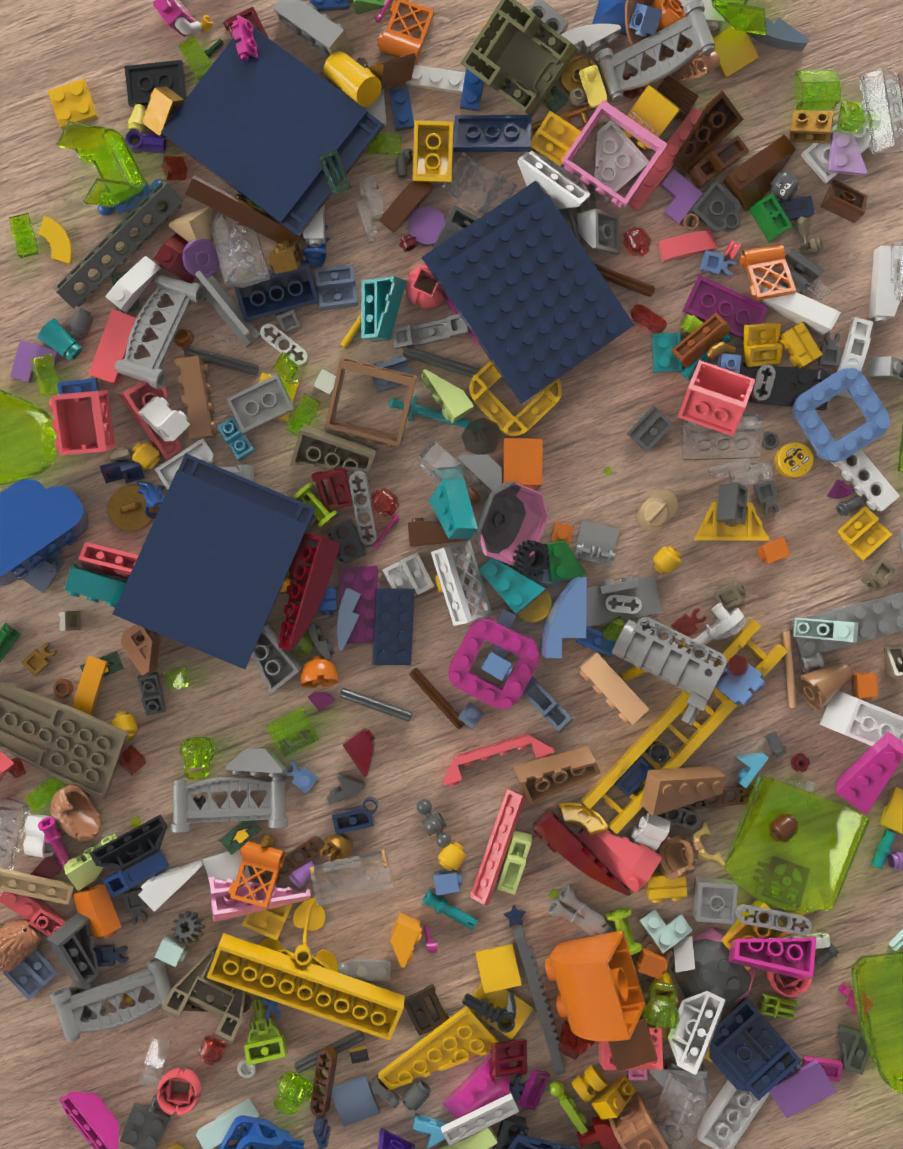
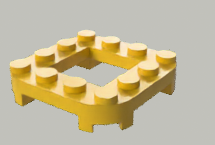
M491 361L472 377L469 385V394L474 404L503 434L510 437H519L527 433L558 403L562 395V385L558 378L542 389V392L514 417L489 390L501 378V375Z

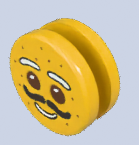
M792 442L782 446L775 456L776 469L786 478L793 479L806 475L814 463L811 449L800 442Z

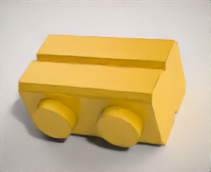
M803 322L779 336L781 339L779 341L780 344H783L784 350H788L791 355L789 359L795 367L801 368L823 355Z
M661 872L653 873L645 886L647 898L652 900L653 903H661L664 901L663 899L669 898L672 901H680L683 899L682 897L688 896L686 875L671 880L666 878Z

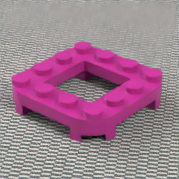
M493 618L479 619L469 626L451 661L449 680L456 688L493 707L510 709L519 701L538 665V646L532 638H527L495 622ZM485 640L519 656L502 688L469 671Z

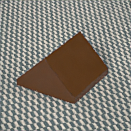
M415 53L366 68L379 78L382 86L381 89L412 79L416 55Z
M833 179L820 207L855 223L865 213L868 196Z

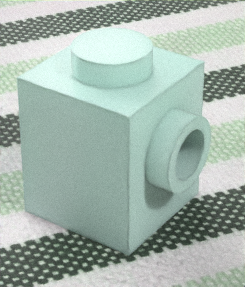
M167 934L162 940L155 958L176 967L179 961H184L188 952L185 950L187 945L186 943H179L178 939Z

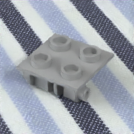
M582 520L574 552L575 557L611 566L615 556L614 550L619 529Z

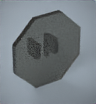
M485 417L469 422L461 435L465 449L476 455L494 452L502 439L498 423Z

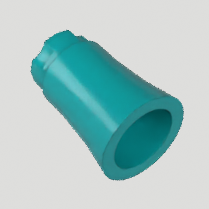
M56 318L47 322L37 335V339L46 343L70 361L76 359L83 350L78 341L60 325Z

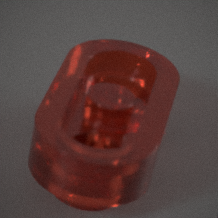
M641 304L634 305L630 311L633 321L642 324L652 333H662L667 327V322L661 316Z

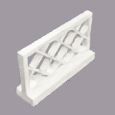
M470 540L432 551L431 555L453 625L457 626L491 614L492 610ZM463 546H465L467 552L466 556L461 553ZM459 558L464 561L463 568L458 565ZM468 566L472 568V575L467 572ZM465 577L470 580L468 586L464 583ZM474 584L477 585V593L473 590ZM471 595L476 598L474 604L469 601ZM480 602L483 604L485 612L479 609Z

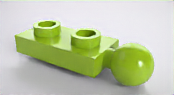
M560 1081L552 1082L550 1093L554 1097L559 1098L560 1104L580 1134H584L588 1131L586 1116L582 1111L579 1112L577 1110V1103L572 1095H567L564 1084Z

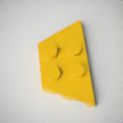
M712 502L694 537V541H769V536L766 535L752 502H747L745 525L726 526L725 522L716 521L718 502Z

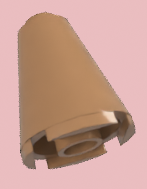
M840 662L802 674L797 678V687L800 694L804 693L807 698L804 700L812 708L819 710L824 708L850 681L853 671L848 664Z

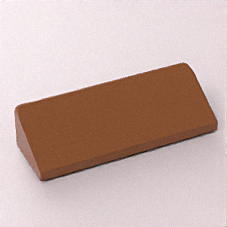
M716 312L675 346L671 352L687 368L707 352L711 345L726 336L731 331V328Z

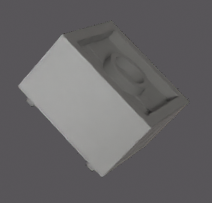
M695 877L692 909L694 919L697 922L735 924L738 885L733 880Z

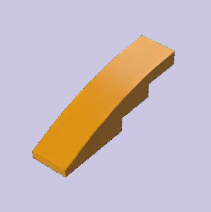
M91 655L87 657L72 708L93 716L100 697L98 695L104 681L102 678L108 664L107 661Z

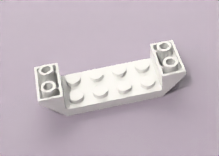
M840 691L827 704L820 721V725L870 746H873L887 732H890L903 742L902 716Z

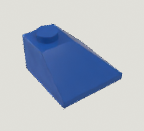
M599 0L592 24L620 25V34L627 36L625 25L626 0Z

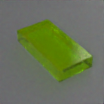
M193 36L179 44L178 48L197 80L200 81L212 65Z

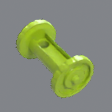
M310 482L301 488L293 496V499L301 500L303 503L316 508L313 515L319 521L316 527L320 530L329 524L338 513L336 510L330 513L312 493L311 489L314 485ZM306 495L310 497V501L307 500Z
M622 907L606 914L607 919L614 921L616 930H624L630 954L633 955L640 952L642 946L640 943L634 942L627 919L632 914L631 908Z

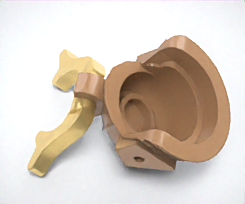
M703 822L700 830L692 835L691 840L693 844L688 840L681 839V836H667L656 850L662 856L658 867L666 878L673 880L693 873L698 859L697 853L703 861L715 863L720 868L725 866L719 852L715 855H709L702 845L701 836L709 837L711 835L706 822Z

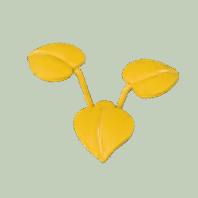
M316 898L303 901L294 912V925L297 928H304L303 944L295 949V953L282 949L281 942L272 938L264 939L258 944L265 948L288 954L299 965L312 963L338 972V962L333 953L328 950H320L314 956L310 954V949L306 946L307 929L311 931L318 930L325 922V911Z

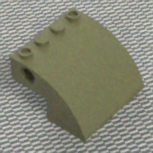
M501 0L460 64L533 117L578 48L517 0Z

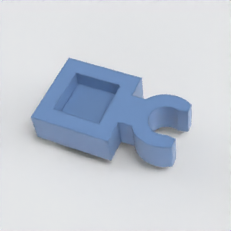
M706 250L703 253L699 270L714 275H719L721 271L723 275L730 276L733 275V272L728 271L727 266H733L736 262L733 260L723 261L724 255Z
M290 761L289 764L293 766V771L287 770V773L284 774L293 776L292 783L307 794L319 777L305 766L301 770L298 769L297 763Z

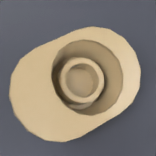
M658 490L653 493L638 510L637 519L641 527L648 531H656L664 527L677 512L678 501L676 496L669 490Z

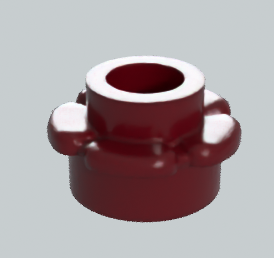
M410 234L402 237L399 247L404 252L413 250L418 245L415 240L416 237H411Z
M802 753L793 756L791 759L793 770L805 772L808 769V765H810L809 758L805 757V754Z

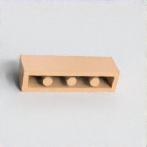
M597 652L590 655L579 666L582 670L579 672L586 681L590 679L595 684L592 688L599 695L603 693L608 698L605 702L612 709L616 707L619 710L620 714L618 716L625 723L629 721L633 725L649 710Z

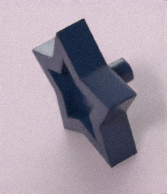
M513 905L511 911L504 913L509 919V927L514 924L523 925L522 917L526 911L518 910Z

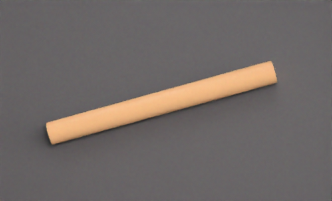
M782 631L783 646L788 651L784 655L789 707L793 708L797 707L791 636L790 631Z

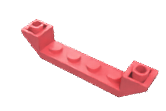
M527 733L457 754L443 777V785L448 784L449 787L459 784V781L462 780L459 769L460 764L464 767L473 764V761L477 759L481 761L491 759V755L499 753V756L508 754L510 749L517 748V750L527 748L530 743L536 758L549 757L551 753H554V749L546 742Z

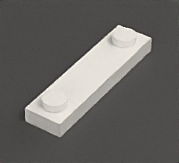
M510 1093L442 1126L441 1130L450 1146L518 1113L519 1109Z

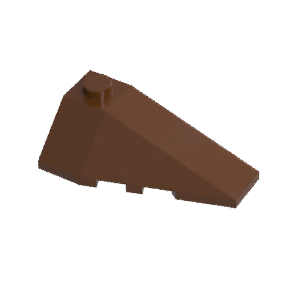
M784 134L728 174L723 183L747 212L758 201L763 199L771 187L770 183L782 171L796 149Z

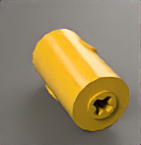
M336 51L327 58L323 68L324 77L341 92L362 107H368L378 99L382 88L381 81L368 68H364L342 51Z

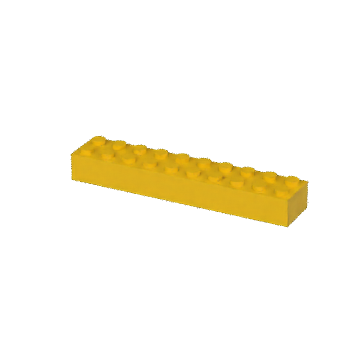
M225 933L221 937L207 975L208 979L389 1041L404 1008V995L312 963L299 965L289 955Z

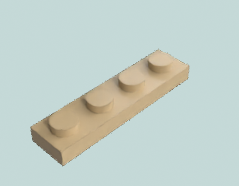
M0 868V891L69 905L74 888L72 883Z

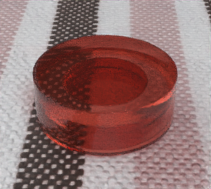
M735 655L729 659L728 669L732 674L740 676L747 672L749 665L743 656Z

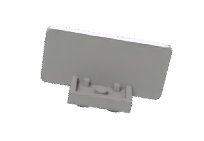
M633 576L621 578V582L614 583V580L603 581L601 586L587 588L586 625L591 627L660 613L661 606L655 577L647 576L633 579ZM613 594L634 596L640 599L642 607L636 614L612 612L606 609L604 601L607 596ZM615 598L608 602L612 609H614L615 605L621 606V602L615 601ZM632 600L631 603L625 602L624 606L631 607L632 611L634 607H637V604Z

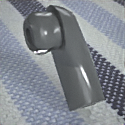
M412 149L403 150L396 158L399 178L407 176L406 166L413 158Z

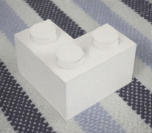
M157 396L153 397L137 414L164 441H174L190 425L187 421L188 417L182 411H172L169 408L170 404L163 397L159 398Z

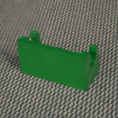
M773 193L758 201L749 210L768 243L793 227Z

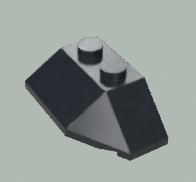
M160 814L93 850L89 854L96 866L123 872L159 852L168 826Z

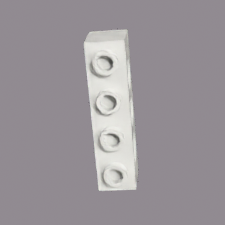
M861 449L849 456L853 460L851 466L847 464L846 459L839 462H831L834 466L840 468L844 479L850 481L855 486V492L865 498L867 501L866 505L872 511H883L900 497ZM860 471L865 474L863 481L859 478ZM872 486L877 488L876 495L871 493Z

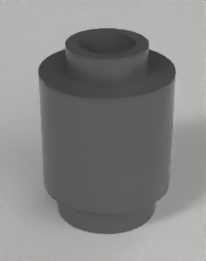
M789 268L796 292L803 294L809 287L806 284L808 279L796 270L792 271ZM780 281L783 283L782 286L789 288L788 284Z
M81 308L79 311L75 310L69 324V333L84 339L93 321V317L90 316L91 312Z
M422 1080L415 1082L403 1096L404 1105L409 1110L417 1111L429 1097L430 1087Z

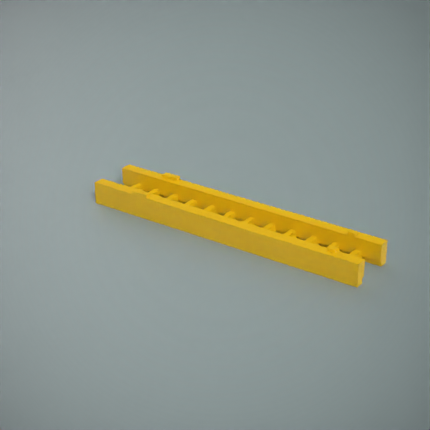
M749 619L719 653L726 657L728 663L745 645L761 660L755 669L765 677L788 651L782 645L777 644L766 655L750 640L761 626L755 620ZM717 660L714 662V667L720 665L721 661ZM715 687L712 694L722 704L715 711L706 704L704 710L710 716L702 725L694 721L693 726L697 730L687 739L671 724L679 714L684 716L686 712L684 709L688 705L687 701L691 694L683 690L581 799L583 804L591 809L601 797L604 798L603 801L608 806L619 812L608 824L609 828L618 834L643 807L641 802L645 786L636 795L632 793L629 796L632 800L622 809L606 794L612 785L641 755L656 769L679 768L738 705ZM668 728L684 744L676 753H673L668 748L671 758L661 768L644 751L654 741L664 744L657 737Z

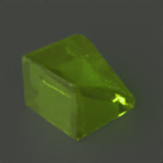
M618 616L602 628L604 639L617 642L625 626L621 616Z
M185 668L163 672L169 690L188 687Z

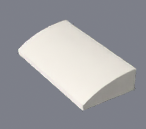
M727 1080L693 1133L699 1141L713 1149H733L770 1093L768 1092L758 1101L750 1091L737 1090Z

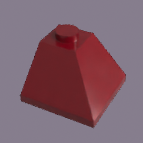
M175 233L162 244L154 257V261L183 281L192 284L196 277L185 269L182 261L183 250L189 242L178 233Z
M365 727L347 738L343 743V747L364 778L368 775L375 746L374 740L376 739L371 730H366Z

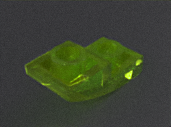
M25 213L9 217L11 233L15 238L18 256L25 258L39 254L29 214Z
M304 393L285 429L299 436L304 424L310 426L322 402Z
M50 777L23 799L33 812L37 813L52 801L57 791L65 786L59 779Z

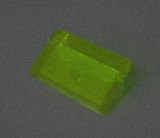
M52 354L30 357L39 395L46 396L59 393L57 386L59 381Z

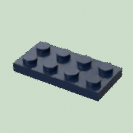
M455 115L453 152H531L532 115Z
M375 588L373 665H411L415 589Z

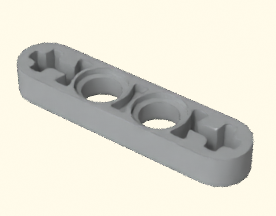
M355 471L350 476L349 485L359 538L363 544L371 545L376 541L378 533L368 478L364 472ZM356 476H359V479H363L360 484V490H357L358 483L354 482ZM357 495H365L367 502L359 503L356 499ZM368 513L370 520L368 522L362 521L360 514ZM367 526H369V533L373 534L371 539H368L367 536H364L367 531Z
M741 904L735 910L736 918L748 925L799 935H806L812 929L811 921L805 916L747 904ZM746 909L748 913L754 914V918L752 916H745L744 919L741 912H745ZM761 913H768L769 919L767 922L761 923L759 921ZM782 916L788 919L785 926H779L778 920ZM803 920L806 924L805 927L800 929L797 925H793V921L795 923H802Z

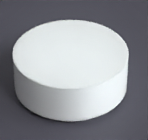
M246 1057L242 1058L237 1066L238 1074L246 1079L253 1077L257 1070V1064L247 1066Z

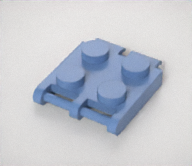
M735 654L726 665L722 675L726 674L717 683L716 688L736 705L741 703L746 706L754 697L751 691L753 690L758 693L766 682L763 680L764 676L758 670ZM737 660L733 667L730 670H728L730 666Z

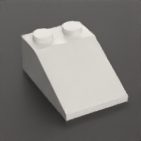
M198 860L163 871L157 876H151L141 886L143 890L138 895L155 912L198 871L203 861Z

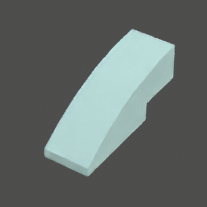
M251 1098L218 1115L214 1121L198 1129L196 1137L203 1149H212L222 1143L232 1122L238 1116L245 1115L256 1118L259 1116Z

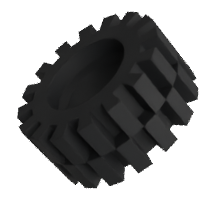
M527 540L523 541L522 545L519 544L517 546L519 550H515L514 553L517 555L513 556V560H516L513 564L516 566L515 569L530 577H537L539 574L544 573L543 569L547 570L548 567L545 565L546 563L550 564V560H547L550 554L547 553L549 549L544 544ZM534 551L535 560L531 565H528V557Z

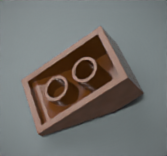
M423 517L412 518V522L408 523L410 546L468 541V539H449L442 526L424 521Z

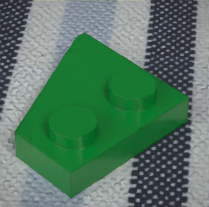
M564 540L544 544L549 549L547 553L550 554V557L547 558V560H550V564L547 563L550 582L586 575L585 570Z

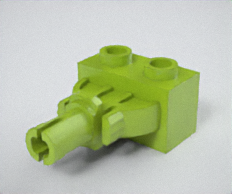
M262 998L252 1000L255 1019L250 1021L251 1030L248 1035V1041L244 1045L247 1066L286 1057L288 1047L285 1033H281L278 1026L274 1024L273 1016L266 1020L265 1006H262Z

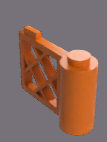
M393 0L389 13H392L390 21L383 35H379L377 46L380 52L398 58L415 53L416 64L432 21L434 10L406 0ZM400 6L408 8L410 13L401 16L399 13ZM420 13L428 15L427 20L420 23L416 17ZM413 17L416 24L407 28L404 20ZM400 22L404 30L399 32L392 30L393 25ZM419 28L421 32L420 39L412 37L410 32Z
M782 243L744 250L742 255H739L740 266L747 270L752 284L749 287L752 298L756 297L757 301L796 293ZM782 266L783 272L781 275L772 271L773 268ZM754 271H762L765 275L763 278L754 275ZM768 275L778 279L775 284L765 280ZM782 281L788 284L789 288L782 289L777 285ZM761 285L770 288V291L760 293L759 288Z
M248 841L241 847L240 855L242 856V862L235 883L231 882L228 894H231V899L268 909L279 871L285 860V851L268 846L263 847L261 844ZM246 865L253 867L256 873L248 879L244 875ZM266 871L273 872L271 881L264 884L260 875ZM258 877L262 886L252 891L248 882ZM246 884L250 893L244 897L236 896L239 887ZM262 889L266 893L264 903L258 902L254 895Z

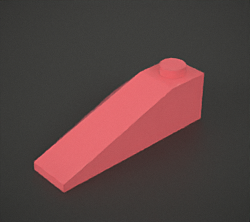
M141 381L119 394L129 412L165 460L182 450L179 436L174 441H164L137 414L153 397H163L168 402V394L165 387L156 389L151 387L149 383Z
M583 829L578 834V838L610 872L635 893L648 882L662 859L661 855L642 843L640 845L635 844L624 836L623 838L614 836L608 830L589 836L586 829Z

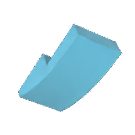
M233 416L217 426L239 461L255 452L247 436L242 434Z

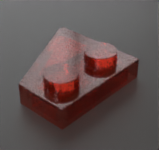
M565 1020L561 1028L558 1051L576 1060L593 1046L596 1041L583 1039L575 1035L571 1031L569 1022Z

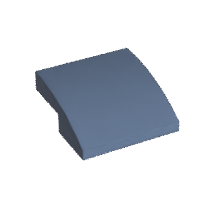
M353 264L315 269L321 311L358 306Z
M37 949L10 972H3L28 1000L33 998L59 973Z
M366 1075L333 1087L332 1098L344 1127L380 1114L379 1106L374 1098Z

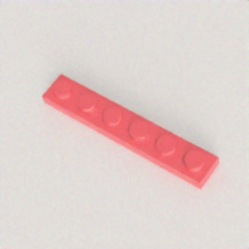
M695 107L668 140L666 150L628 205L637 212L675 165L672 162L702 114Z
M507 789L470 894V898L483 905H489L526 799L525 795L512 789Z

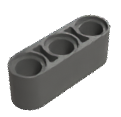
M684 806L677 808L676 814L673 817H669L668 812L657 815L671 821L673 824L688 829H696L701 822L700 816L694 810ZM694 815V820L691 823H687V816Z

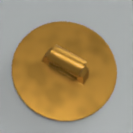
M133 485L124 486L112 494L108 503V514L111 521L120 529L137 531L144 528L151 521L152 518H149L145 513L146 501L144 495L138 493L141 487ZM149 507L151 513H154V507Z

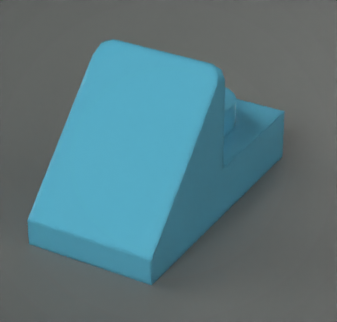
M763 753L735 756L747 765L738 772V778L735 781L747 788L769 757Z
M415 1113L413 1129L421 1134H429L427 1139L428 1149L445 1140L441 1127L448 1123Z

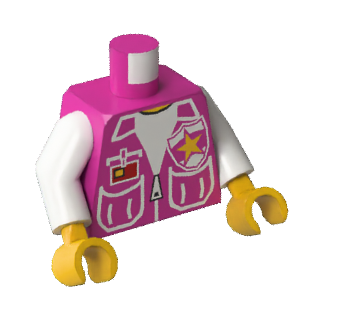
M155 0L153 2V6L166 23L183 37L199 32L201 29L209 32L214 22H209L210 16L208 15L203 16L201 23L195 21L180 0Z

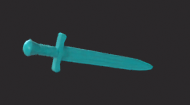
M414 396L409 410L408 422L412 421V415H418L452 424L450 420L444 417L441 411L415 404L418 397ZM395 398L389 400V407L391 409L398 408L403 410L404 402H399ZM461 418L452 424L474 430H483L484 428L482 425L465 418Z

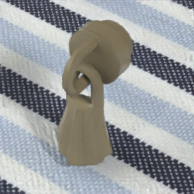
M577 88L571 92V106L588 104V101H585L586 94L582 89Z
M799 217L794 225L805 241L800 247L801 253L803 255L819 253L823 249L821 239L815 237L809 241V219ZM811 245V250L804 251L805 246L809 249Z

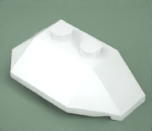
M534 151L526 152L517 161L526 186L536 180L546 196L549 195L557 209L578 207L590 196L586 185L579 180L580 177L574 173L573 175L569 174L563 169V165L560 167L542 154L534 153Z
M705 991L682 1000L668 1035L677 1066L697 1075L721 1018L726 999Z

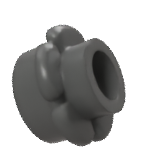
M764 432L762 438H760L761 446H764L766 450L776 448L779 444L778 435L774 432Z

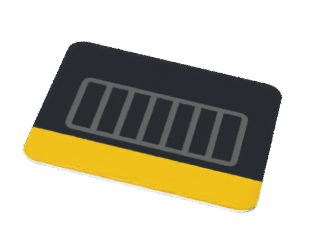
M365 1045L349 1049L352 1064L369 1060Z

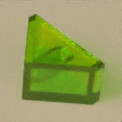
M842 99L837 130L857 132L866 121L862 103Z

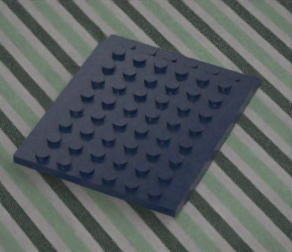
M253 27L252 33L257 44L258 58L249 56L248 60L242 61L238 57L236 44L241 40L235 41L233 37L160 132L194 160L299 237L384 128V125L368 113L365 108Z
M536 180L421 257L521 404L634 326L630 317L549 195L546 196Z
M185 453L112 614L242 669H246L316 508Z

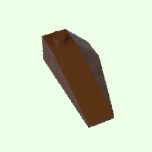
M723 91L706 105L672 161L683 175L687 174L744 120Z

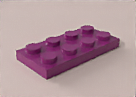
M699 275L682 312L694 315L703 322L717 312L731 328L729 334L744 340V325L761 324L769 307Z
M378 566L339 568L341 601L346 588L362 594L354 612L360 614V617L347 644L373 643L375 588H379Z

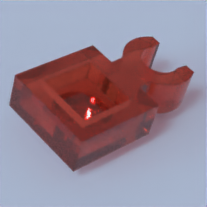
M696 608L692 611L690 617L684 614L670 626L673 630L689 637L698 630L695 624L704 622L706 616L698 619L696 614L700 609Z

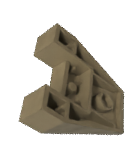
M215 944L170 990L161 1008V1012L179 1020L187 1002L192 1003L222 1018L213 1037L231 1045L242 1022L246 991L207 978L218 948V944Z

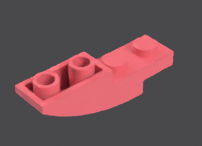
M4 891L0 894L1 904L29 920V925L48 937L67 922L42 899Z

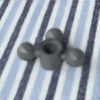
M420 800L417 803V810L420 814L427 817L421 821L429 836L437 834V845L441 848L447 847L451 844V836L441 830L447 826L439 811L432 814V804L429 800Z

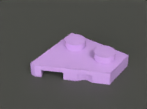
M833 132L831 134L828 173L865 176L867 174V169L853 133Z

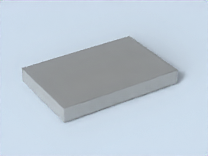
M279 374L226 398L242 434L296 410Z

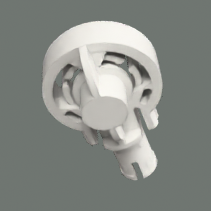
M720 602L711 609L718 620L711 626L707 624V630L693 640L706 645L713 639L719 640L733 636L743 628L746 618L739 608H734L727 612Z

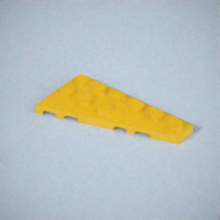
M465 1006L378 1072V1078L389 1090L411 1083L413 1079L423 1076L425 1078L430 1076V1073L440 1070L441 1072L468 1062L469 1058L477 1055L484 1056L488 1051H491V1043L501 1041L476 1016V1013L471 1008Z

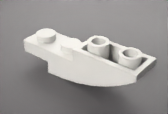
M592 24L569 30L561 35L578 48L576 53L582 48L584 54L598 51L606 43L611 44L615 42L619 37L621 27L616 24Z
M857 317L852 319L844 353L840 358L837 371L845 368H855L861 372L871 340L869 337L873 326L872 321ZM847 389L837 394L838 396L851 398Z

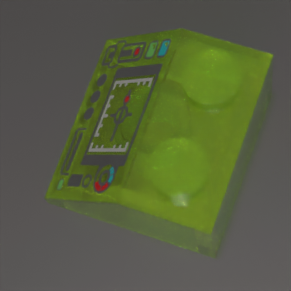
M303 706L265 725L273 742L285 757L320 740Z

